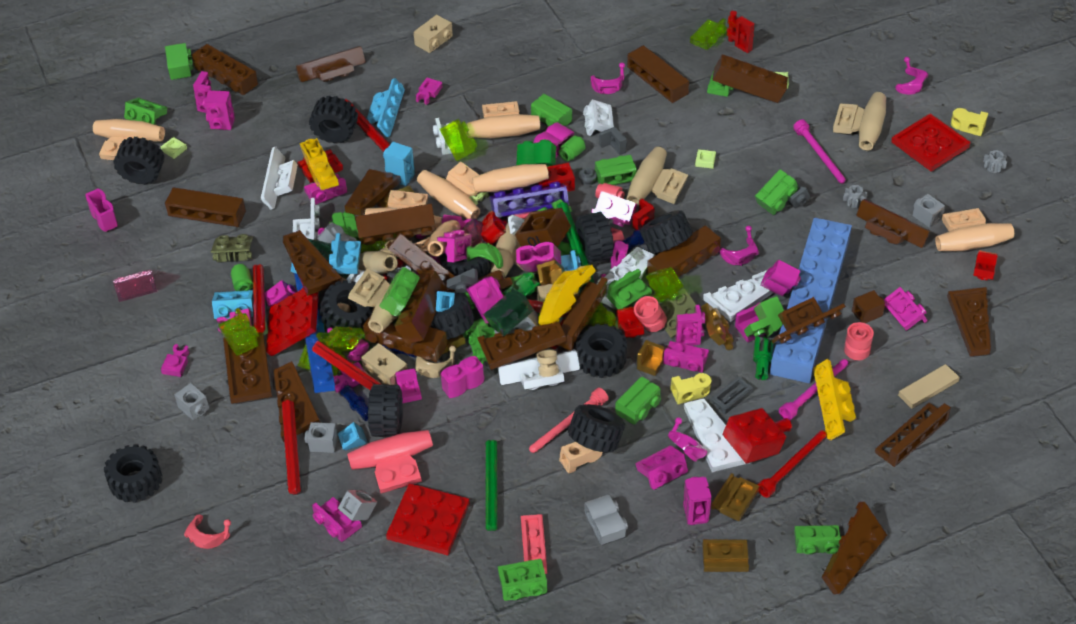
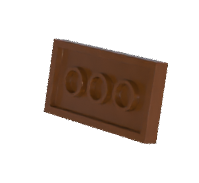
M262 332L224 337L223 342L231 404L272 397L264 334Z

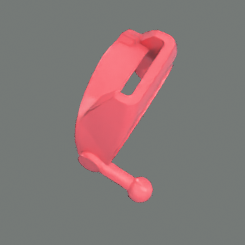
M199 514L195 516L184 533L186 538L189 537L190 543L193 542L197 547L203 549L215 548L230 537L229 526L231 521L229 519L224 521L225 529L222 533L205 534L196 528L203 520V516Z

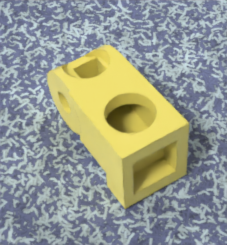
M957 108L953 111L951 126L960 131L981 136L986 126L988 113L981 111L980 114L968 112L963 108Z
M699 373L695 377L681 380L680 376L671 378L670 390L677 405L704 398L710 393L711 378L707 374Z

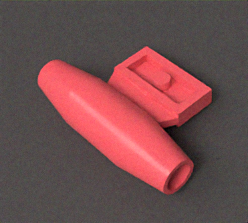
M429 430L406 432L370 442L347 453L352 470L376 467L375 476L380 493H385L408 486L409 483L422 482L416 460L411 456L432 447L433 443Z

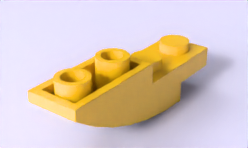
M308 139L300 143L301 150L316 186L320 187L321 190L338 186V179L328 163L327 155L318 139Z
M593 265L580 266L576 270L564 271L557 278L544 300L539 316V325L559 322V318L571 310V306L576 302L573 295L596 272Z

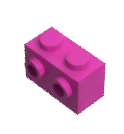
M208 90L207 97L203 99V107L207 111L206 121L209 122L210 129L231 130L235 115L230 91Z

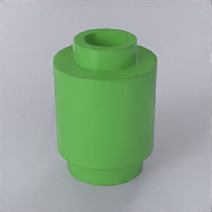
M572 136L560 147V157L567 162L574 160L585 150L584 140L581 137Z
M244 264L235 265L231 271L234 289L236 291L250 290L253 287V281L249 268Z

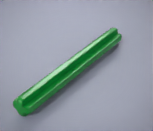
M560 202L556 208L563 209L571 225L566 233L571 251L575 250V255L580 258L581 266H587L589 264L567 203ZM591 276L589 281L594 283L593 276Z
M495 440L486 441L487 531L497 530V442Z

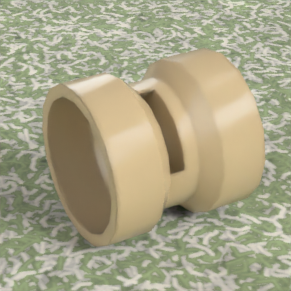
M543 350L537 353V361L540 363L538 367L540 376L551 377L559 373V367L556 364V351Z

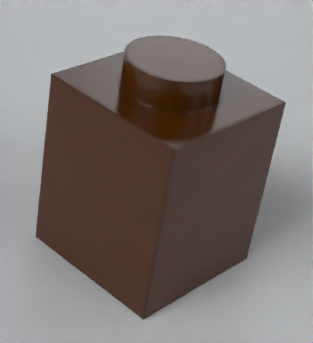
M875 290L854 298L852 312L861 323H868L883 316L884 299Z

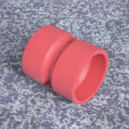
M645 296L636 302L634 312L645 330L657 332L665 326L667 316L657 299Z
M857 322L851 324L847 329L844 352L853 360H864L870 355L874 331L868 324Z

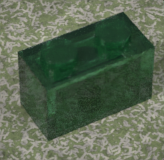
M512 289L483 315L494 330L505 336L532 313L534 309L525 295Z

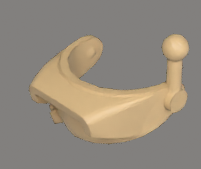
M451 346L449 348L450 358L442 363L428 362L417 356L416 371L421 376L424 375L428 378L441 377V372L444 369L454 365L456 347Z

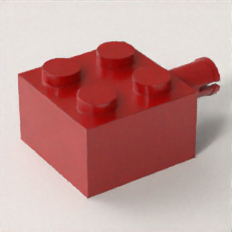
M763 408L729 417L722 435L747 464L779 454L787 437L783 432L790 431L792 424L788 418L774 422Z

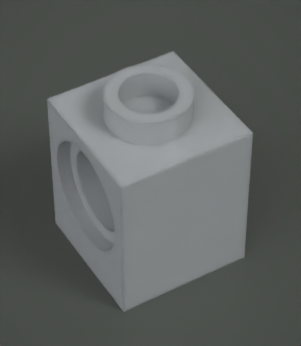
M927 194L915 201L913 216L930 228L942 219L945 205Z
M191 383L174 394L178 408L192 420L203 415L209 409L206 396Z
M310 423L309 431L305 432V443H308L310 452L335 453L338 437L336 424Z
M347 490L338 509L352 521L368 520L377 501L364 490Z

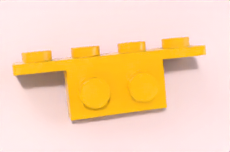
M826 359L816 365L813 371L827 439L833 440L845 433L843 420L851 422L856 419L849 383L834 377L831 361Z

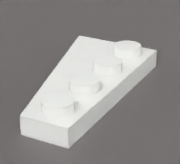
M636 247L622 259L618 266H614L610 273L604 277L607 278V291L601 303L618 310L606 297L609 284L614 280L621 279L629 271L633 272L636 269L641 271L639 277L641 279L647 270V261L653 258L654 254Z
M764 271L753 275L752 279L747 281H737L734 286L719 288L718 292L713 294L710 292L706 293L703 296V300L713 308H717L720 314L724 315L731 322L736 319V314L741 310L755 306L774 292L760 286L766 272Z
M705 399L684 403V410L698 442L707 450L705 458L711 472L746 464L722 435L726 425Z

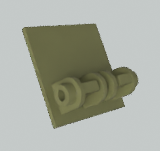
M240 234L237 237L222 235L215 238L211 250L213 261L227 262L228 256V261L231 262V252H233L234 261H237V254L238 261H248V259L252 258L250 248L253 236Z
M685 288L660 305L667 316L664 329L671 339L676 336L677 315L695 313L696 303Z

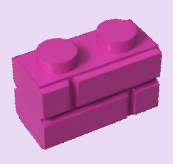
M691 477L685 480L683 507L689 525L709 522L711 493L706 477Z

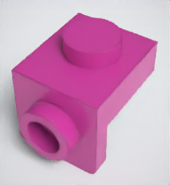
M281 280L266 291L264 295L270 308L297 291L293 285H288Z
M413 368L396 372V382L401 388L403 403L421 400L416 370Z

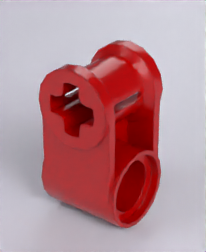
M494 211L489 212L482 222L481 236L487 243L493 245L506 233L504 230H506L507 222L498 218Z

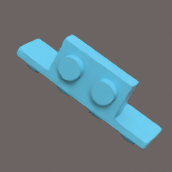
M396 78L391 80L389 90L374 95L367 117L371 124L378 121L377 127L386 137L391 135L405 91L403 85Z

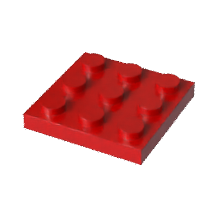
M931 113L894 135L891 140L894 145L931 172L970 147V141Z
M304 288L270 307L266 353L274 356L316 332L318 292L307 296Z
M409 483L387 531L386 538L390 541L449 555L470 505V499Z

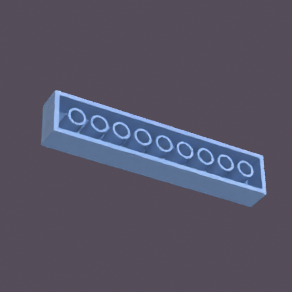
M819 218L813 219L798 269L800 270L799 276H801V279L796 287L793 286L787 309L812 297L815 298L823 313L831 309L849 244L852 225ZM828 318L824 319L825 323L816 328L813 325L808 327L809 330L799 336L797 333L791 335L792 339L783 344L780 341L777 342L772 357L770 375L810 384ZM783 324L779 334L786 331Z

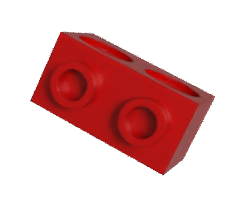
M569 162L547 167L549 179L534 184L547 187L549 183L560 182V184H564L567 187V192L575 191V177Z

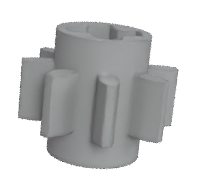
M999 150L990 151L989 155L985 154L984 168H987L991 173L1000 172L1001 168H1006L1007 156Z
M852 185L849 188H845L843 201H847V206L851 208H858L861 201L866 199L867 192H863V187L859 185Z

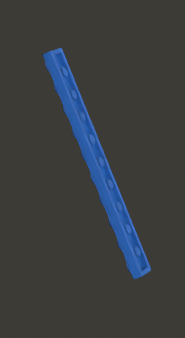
M294 273L296 290L298 292L303 288L298 274ZM319 297L316 332L305 338L314 393L335 391L331 363L312 351V347L317 341L328 346L324 324L321 321L322 316H319Z

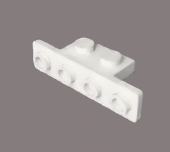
M276 146L272 147L261 194L262 202L270 210L275 208L277 196L293 190L298 166L294 160L285 163V156Z
M311 198V219L293 220V232L300 230L319 251L314 242L318 237L316 229H320L319 218H316V216H320L319 204H315V198Z
M577 351L558 353L556 364H558L559 373L551 377L539 375L538 367L540 363H538L537 358L498 367L500 383L505 385L521 381L524 389L534 390L544 385H557L560 382H564L563 373L580 369Z

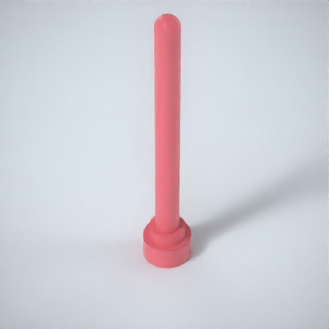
M598 387L591 393L590 400L584 404L602 406L609 398L607 393ZM574 412L529 447L530 452H537L569 427Z

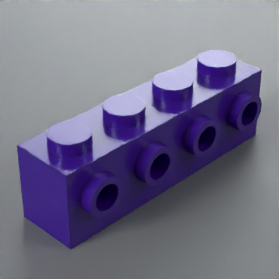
M560 182L549 183L547 187L534 185L531 186L530 190L517 188L513 189L512 193L506 194L505 191L495 192L494 196H490L491 208L497 217L537 211L544 207L547 209L553 208L551 204L560 199L569 205L567 187L564 184H560Z

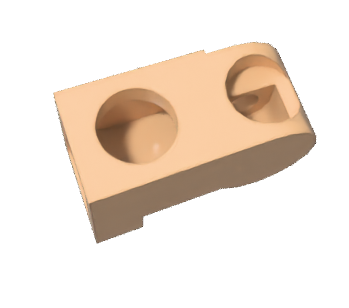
M573 442L561 447L559 461L568 474L576 471L578 466L588 462H595L601 457L603 452L594 451L583 447L577 442Z

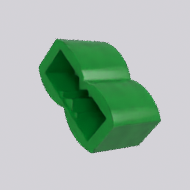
M543 139L537 143L524 141L523 144L517 145L516 166L523 164H546L549 167L555 165L556 145L550 140Z

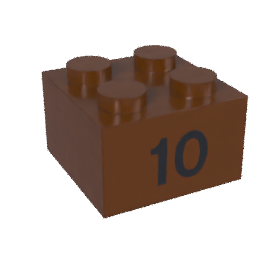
M562 208L530 212L516 232L515 237L521 247L528 245L535 247L543 242H551L558 248L571 225Z

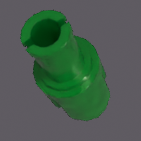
M758 336L755 337L753 361L756 363L755 378L759 380L760 375H762L761 380L768 379V366L771 364L774 354V344L770 341L768 348V338H763L760 347V337Z

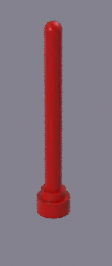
M819 431L771 478L762 479L757 484L759 485V494L769 498L775 492L776 484L827 436L826 431Z

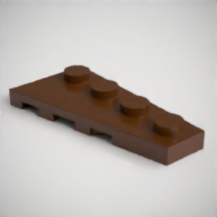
M369 169L347 201L345 212L358 216L365 214L366 208H372L390 190H393L401 183L400 176L390 172L385 173Z
M300 230L283 236V244L307 296L325 290L329 286L335 285V282L340 281L341 283L342 277Z
M987 287L948 291L947 294L970 357L988 355L991 350L990 329L988 327L989 315L987 313L988 300L986 298Z
M559 322L534 326L532 330L527 331L518 329L514 330V333L503 335L501 332L494 334V337H477L491 370L567 341Z
M291 361L274 369L275 387L278 397L277 405L280 415L279 423L281 425L280 433L284 442L282 402L286 400L294 402L297 435L308 431L311 422H321L293 362Z
M865 501L858 502L856 506L857 512L848 523L849 529L846 535L841 537L837 553H833L822 575V579L833 594H840L887 537L886 532Z

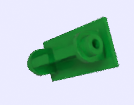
M529 272L527 274L524 273L514 282L518 288L515 289L511 285L502 292V295L524 298L526 295H531L535 292L536 287L540 283L533 280V276Z

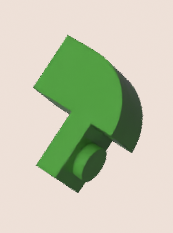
M777 296L759 303L754 308L759 321L748 325L744 332L747 337L753 334L756 337L764 333L769 337L782 326L778 314L783 312L784 309Z

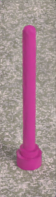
M804 119L797 121L793 126L795 132L805 137L838 182L841 184L845 183V177L809 132L808 123Z
M842 359L832 368L834 377L848 366V360ZM816 382L796 400L787 402L779 408V413L783 419L788 418L791 421L797 415L798 408L818 392Z

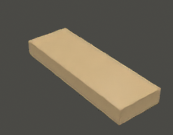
M945 364L900 390L898 396L913 409L959 382L960 377Z

